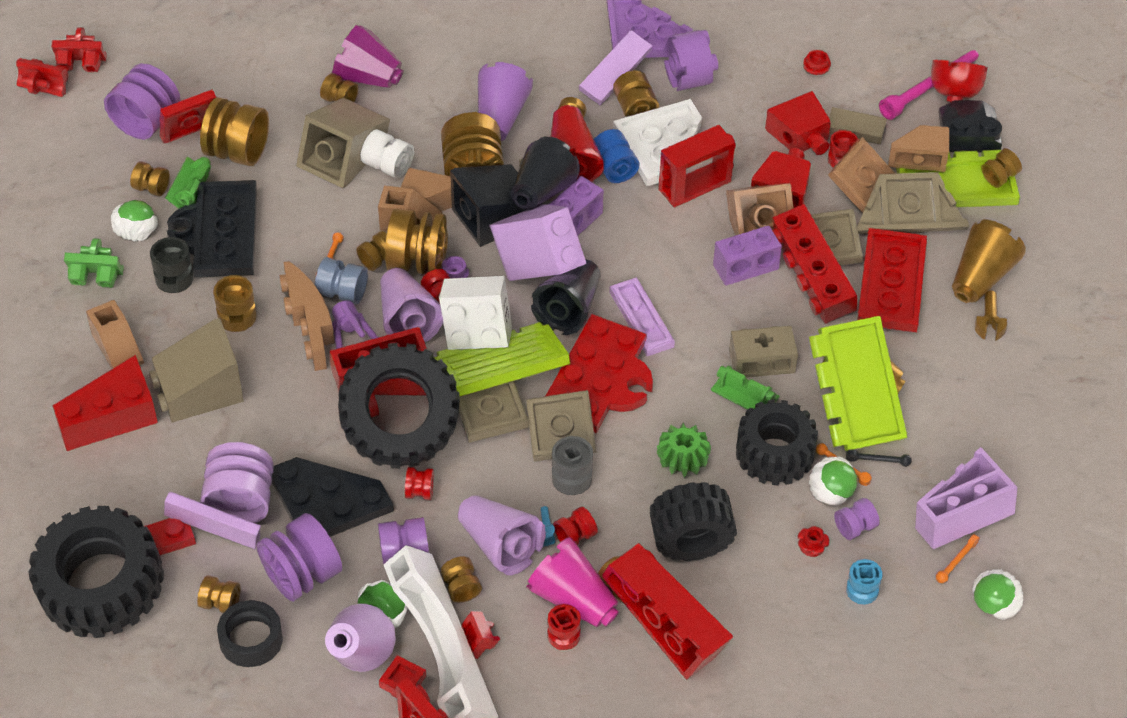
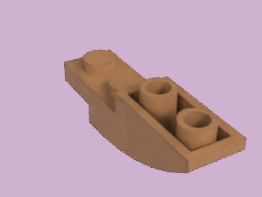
M290 261L283 262L285 274L279 275L282 293L288 292L289 297H283L286 315H292L294 326L301 325L302 336L309 337V341L304 342L307 360L313 359L315 371L327 369L324 345L334 344L333 326L328 308L312 281Z

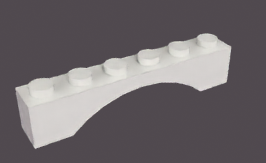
M407 545L404 546L383 565L393 591L416 618L433 650L440 678L439 695L437 698L439 708L449 718H498L433 555Z

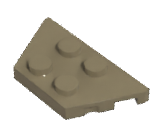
M938 172L880 174L857 228L859 234H868L869 228L897 232L967 230L969 222L966 218L962 217L955 206L956 201L951 193L946 191L945 183Z

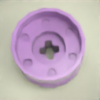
M228 442L210 450L206 458L205 481L202 486L200 503L253 523H258L264 519L269 510L271 494L269 488L272 483L274 468L272 457L265 450L243 442Z

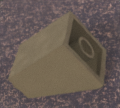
M345 98L322 107L305 116L296 166L344 188L366 165L361 161L360 154L367 136L375 129L387 133L390 119Z
M220 318L212 320L152 357L154 370L149 371L150 379L154 389L160 388L161 393L157 394L160 409L162 412L168 411L171 422L244 402L237 361Z

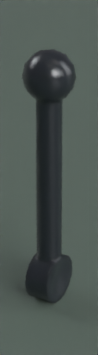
M853 449L846 451V460L850 462L861 459L900 463L905 467L912 463L911 456L907 454L897 457L858 453V451Z

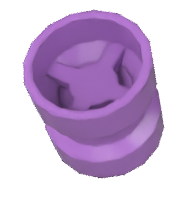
M861 498L853 503V507H844L834 514L837 528L847 540L858 537L863 530L870 531L876 528L880 522L877 510L867 498Z

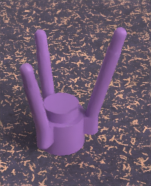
M341 301L333 307L332 314L335 320L332 322L336 349L343 347L341 330L345 332L356 331L361 338L365 336V331L371 339L378 338L365 321L363 315L358 313L353 302Z

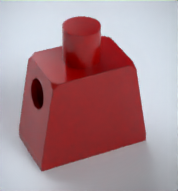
M813 91L767 109L766 131L789 150L791 148H798L806 151L811 148L816 155H822L829 149L830 144L827 140L829 139L831 122Z
M791 148L788 154L774 151L753 175L751 187L790 183L793 208L798 207L805 202L811 163L804 159V152L798 148Z

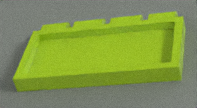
M982 150L981 157H979L978 151H956L953 154V158L950 157L949 153L945 172L896 168L897 174L938 172L945 183L946 191L951 193L956 201V207L1019 204L1020 195L1015 176H1009L1005 184L996 188L985 179L982 173L981 166L990 159H996V154L1001 150Z
M876 316L819 328V335L809 337L813 359L824 357L825 360L823 363L815 364L820 389L831 387L832 393L822 395L827 420L838 418L839 424L829 426L833 447L844 445L845 451L908 438L881 317Z
M538 322L519 328V333L512 330L508 347L445 349L436 352L437 356L434 358L437 361L441 359L447 365L448 373L453 374L455 378L456 389L460 397L569 365V353L549 324L542 326Z

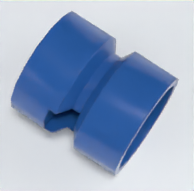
M606 130L594 138L603 157V173L609 182H625L637 173L640 165L639 160L633 150L630 149L628 141L620 130Z

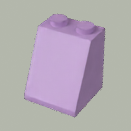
M540 204L534 209L525 210L489 225L509 281L560 275L587 264L568 207Z

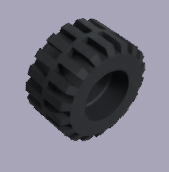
M775 399L768 400L767 404L759 402L755 404V409L750 407L746 411L745 416L741 417L738 427L736 457L737 460H740L739 465L742 470L748 469V476L752 479L758 477L759 482L764 484L766 481H770L772 485L779 486V482H784L787 485L792 483L793 478L800 480L803 478L804 473L810 471L815 457L818 430H816L815 420L810 419V413L807 410L801 411V406L795 403L789 405L786 400L776 403ZM779 439L787 442L788 445L776 446L767 443L765 440Z
M691 482L685 485H677L673 489L662 492L663 495L657 496L654 499V503L650 506L649 513L656 547L666 558L671 557L672 560L692 561L717 555L718 552L727 549L728 545L734 542V537L737 536L729 495L725 489H720V486L716 484L709 485L707 482Z

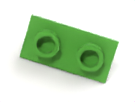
M186 157L165 199L178 209L185 205L195 204L198 186L200 182H206L209 176L208 172L211 170L210 160L206 157H201L193 161L191 158Z
M721 366L716 375L719 379L711 388L712 392L747 410L750 407L755 409V404L759 402L767 404L768 400L775 399V402H777L780 398L779 395L772 391V387H766L752 379H746L745 375L733 370L731 366Z

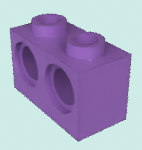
M580 176L549 205L568 207L578 236L603 213L604 190Z
M765 226L716 241L713 266L724 285L727 286L778 270L782 246L770 226Z

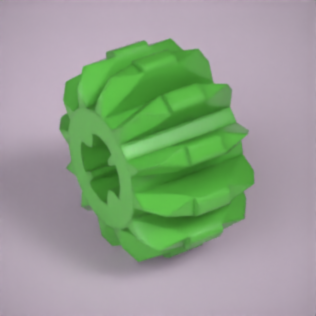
M684 422L680 428L670 425L668 432H662L659 438V445H657V455L660 458L662 467H669L671 475L681 471L684 477L688 471L697 475L700 467H706L711 452V445L707 441L706 432H698L696 425L686 428Z

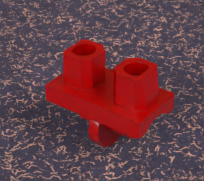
M78 27L75 35H66V40H52L51 48L55 54L56 66L58 64L67 66L68 71L73 70L74 60H82V68L87 72H98L101 61H106L107 53L103 50L102 41H95V36L86 35L84 27Z
M19 58L16 61L18 68L17 86L27 88L29 93L35 95L39 92L63 97L66 94V82L68 81L67 66L44 64L42 60L34 58L32 60Z

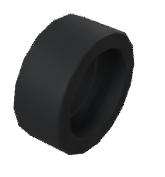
M255 600L241 601L230 606L220 616L217 625L220 650L225 658L233 664L248 668L261 666L272 660L280 651L283 642L280 617L274 608L268 604ZM259 621L268 625L270 635L256 646L244 647L236 645L231 641L230 633L236 626L244 622Z

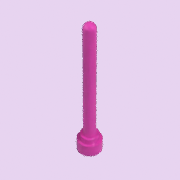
M971 50L953 62L972 63L978 59L979 54L976 50ZM931 76L899 96L889 95L879 102L881 114L888 120H892L902 114L907 103L933 88Z

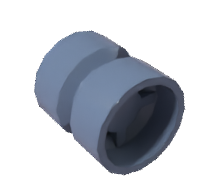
M325 257L319 265L315 286L321 296L333 298L335 295H338L340 301L347 300L356 305L359 304L364 296L368 281V269L352 263L345 267L343 261Z

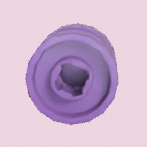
M424 517L406 519L403 525H399L396 521L378 523L383 564L406 545L429 553Z

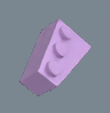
M980 447L974 452V457L965 465L960 464L955 469L953 476L947 481L942 480L917 502L915 529L932 549L938 548L1015 514L1018 487Z

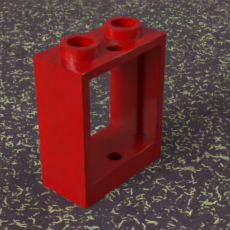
M716 125L661 150L658 190L674 208L731 182L732 170L734 168V150L736 148L733 136L730 133H726L720 125ZM713 157L712 163L686 174L687 168Z

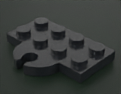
M256 180L200 182L197 192V203L181 207L168 218L167 237L180 238L188 245L189 253L194 255V277L254 275L257 206ZM179 227H187V228H188V229H186L185 231H182V232H177V231H175V229H177V228H179Z

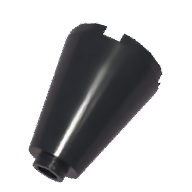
M544 136L539 140L533 141L527 147L511 190V198L518 207L524 210L534 209L576 181L580 171L579 160L577 156L573 157L569 151L570 147L565 142L554 137Z
M585 259L587 264L563 274L554 275L535 289L531 298L533 297L531 310L542 326L549 324L553 331L557 329L563 332L562 335H571L577 333L585 325L601 277L600 270L594 262Z

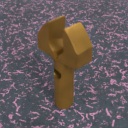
M989 290L985 293V315L976 317L975 331L985 340L987 327L991 324L992 328L996 331L995 341H997L1005 334L1007 319L997 316V295L995 291Z

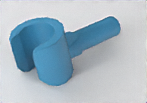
M543 506L540 509L546 532L543 547L556 542L554 537L555 528L550 522L547 506Z

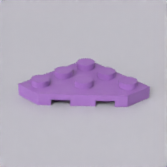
M607 0L606 2L612 50L632 30L652 45V51L645 58L669 57L668 51L663 52L665 37L693 31L692 28L685 24L680 26L671 21L670 15L655 6L651 9L642 4V0Z

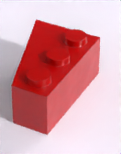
M415 327L330 350L331 371L338 391L340 385L344 382V375L347 370L354 367L355 360L361 355L364 357L369 355L370 350L379 346L380 349L388 348L389 343H398V347H407L408 343L416 345V349L422 352L427 349L420 328ZM401 378L384 381L373 391L374 395L427 396L418 384Z
M136 355L52 405L66 451L158 423L153 399Z

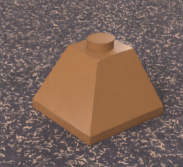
M790 183L726 190L729 219L735 236L765 226H770L772 230V217L793 209Z

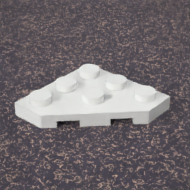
M688 99L613 121V129H618L624 134L630 149L633 150L639 160L638 173L645 185L650 186L659 183L661 150L696 135L701 127L702 117L692 100Z

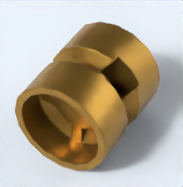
M636 70L628 71L620 75L614 82L613 91L625 117L659 108V103L645 73Z
M230 275L220 279L215 284L213 290L217 318L221 319L225 330L230 332L247 330L252 327L257 317L251 282L240 275Z

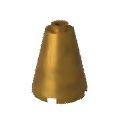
M982 219L979 224H977V221L973 224L952 284V289L957 299L965 303L977 302L1022 260L1026 247L1020 237L1015 240L1009 235L1012 231L1010 228L988 219Z

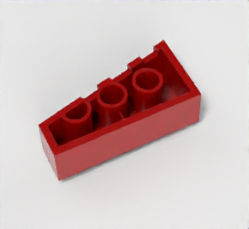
M640 543L609 564L602 575L604 580L686 680L716 658L734 637Z

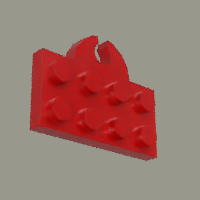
M591 314L569 353L570 364L561 367L545 397L588 390L594 433L598 432L609 410L626 412L643 406L647 402V394L644 392H632L628 388L632 385H640L646 391L652 392L653 378L651 370L645 362L638 359L647 339V334Z

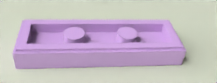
M631 30L579 85V91L601 106L614 92L613 84L616 79L628 71H633L652 51V45Z
M637 277L610 286L609 293L629 327L647 334L643 347L647 357L674 348V339Z
M169 492L165 499L164 516L181 520L188 525L256 549V544L260 540L261 526L259 524L173 492Z

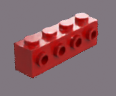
M802 204L772 217V231L782 246L784 261L789 269L793 268L796 272V282L802 292L806 291L809 295V305L814 315H820L824 324L856 311L857 294L806 205Z

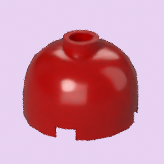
M933 60L931 81L939 94L947 96V102L963 100V98H973L984 87L988 67L959 61L957 63L949 62V60Z

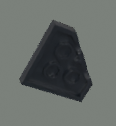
M298 457L277 464L273 468L272 484L291 521L305 513L310 514L322 525L329 537L394 511L393 502L380 480Z

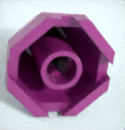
M355 25L341 45L344 50L342 55L337 54L332 73L341 76L342 80L345 81L350 80L352 82L390 88L392 84L397 85L404 72L401 69L402 62L371 30L361 25Z

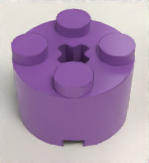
M696 30L665 37L663 52L668 51L669 60L664 61L670 84L673 88L677 87L676 91L705 86L713 82V71L718 70V60L715 54H711L709 47L710 38L707 30Z

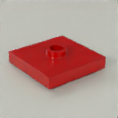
M213 89L160 109V138L163 143H169L201 130L206 110L216 98Z

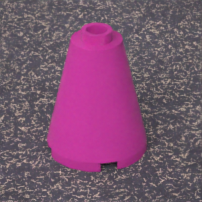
M570 537L566 538L556 546L560 550L559 553L556 552L552 556L548 554L529 578V584L526 588L556 606L568 604L575 607L579 611L581 619L595 627H599L601 624L607 627L619 613L616 609L619 602L575 541Z

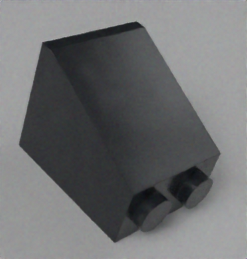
M512 164L462 167L450 170L452 210L480 247L495 241L489 225L525 211L518 207L511 198V190L518 173Z

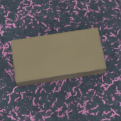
M832 107L829 116L831 122L829 134L839 130H847L854 133L858 140L863 137L867 142L881 144L887 118Z

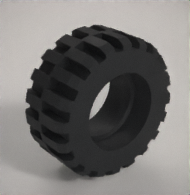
M389 343L388 348L380 349L378 346L371 349L369 355L365 357L361 355L355 360L354 367L347 370L338 394L339 421L347 441L357 449V453L363 458L368 457L376 465H391V468L400 469V466L404 465L414 467L418 466L419 462L423 460L429 461L434 458L435 454L439 450H443L448 444V440L456 428L460 397L453 374L448 373L447 365L441 359L437 361L433 357L434 353L427 349L423 352L417 350L416 345L407 343V347H398V343ZM396 378L407 379L418 384L426 393L429 402L428 415L423 424L415 431L407 434H391L381 430L372 420L369 413V399L374 389L384 381Z
M99 505L95 510H91L90 506L79 508L80 512L71 515L69 512L61 516L62 521L57 524L53 522L46 528V536L41 535L35 543L37 551H33L29 559L31 565L28 571L29 580L46 616L51 622H56L61 630L65 632L72 630L75 636L87 637L88 633H92L94 638L105 637V633L110 631L115 635L123 632L122 627L128 624L134 626L141 621L139 616L142 613L148 614L153 608L152 598H159L162 590L160 583L164 580V571L161 566L162 560L149 529L143 526L142 521L135 515L129 516L128 512L121 508H115L114 511H111L109 506ZM114 554L125 559L118 575L103 586L93 589H79L69 585V580L74 570L82 562L93 556Z

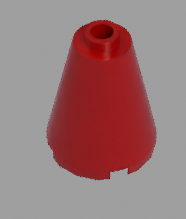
M571 105L561 106L553 113L550 137L565 142L570 147L569 151L573 157L577 156L580 167L577 179L582 176L592 182L604 170L603 157L581 111Z

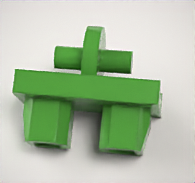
M93 238L90 246H81L80 253L65 252L64 262L68 267V280L72 285H86L88 273H97L96 283L98 286L113 288L117 275H123L124 266L120 265L118 256H111V248L102 247V241L99 238Z

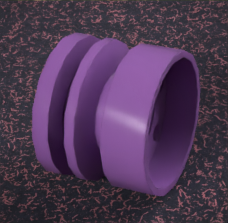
M140 63L135 65L124 76L122 82L118 83L106 95L104 107L109 118L120 130L134 138L145 140L150 138L160 127V109L181 100L180 93L169 76L150 64Z
M307 513L286 525L287 537L282 532L275 531L271 534V539L265 537L256 544L259 558L268 577L281 594L292 602L302 596V591L308 593L313 589L312 578L322 584L342 571V562L333 541L322 525L312 515Z

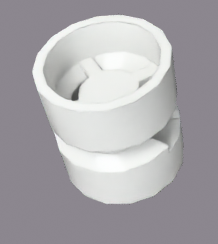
M375 129L364 141L360 154L361 161L375 169L381 168L383 173L399 179L405 175L411 166L414 157V147L400 139L394 140L392 135Z

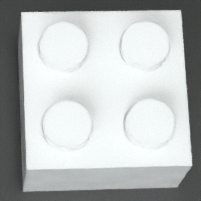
M505 276L444 279L439 300L448 350L508 347L512 332V321Z

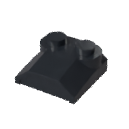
M954 100L939 108L940 127H949V152L978 151L981 153L982 150H1001L1002 125L997 120L995 108L983 100Z

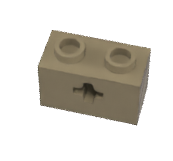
M772 326L770 328L731 331L729 352L733 370L745 375L746 378L796 372L798 351L791 326Z

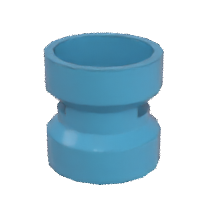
M868 559L857 560L852 564L849 571L846 593L853 602L866 605L876 600L882 581L881 567L876 562Z

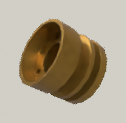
M216 97L210 103L203 118L200 131L201 151L207 156H216L219 159H226L229 156L230 160L234 163L254 166L259 161L267 142L269 133V115L267 110L244 104L241 107L236 101H228V99Z
M468 112L456 115L444 124L441 130L444 174L446 176H450V170L454 168L504 165L500 127L493 118L487 114Z
M393 209L389 220L385 247L387 270L401 268L408 272L413 260H416L418 274L425 273L427 264L428 272L434 269H441L448 247L446 215L436 214L432 225L431 213L425 212L420 225H418L415 211Z

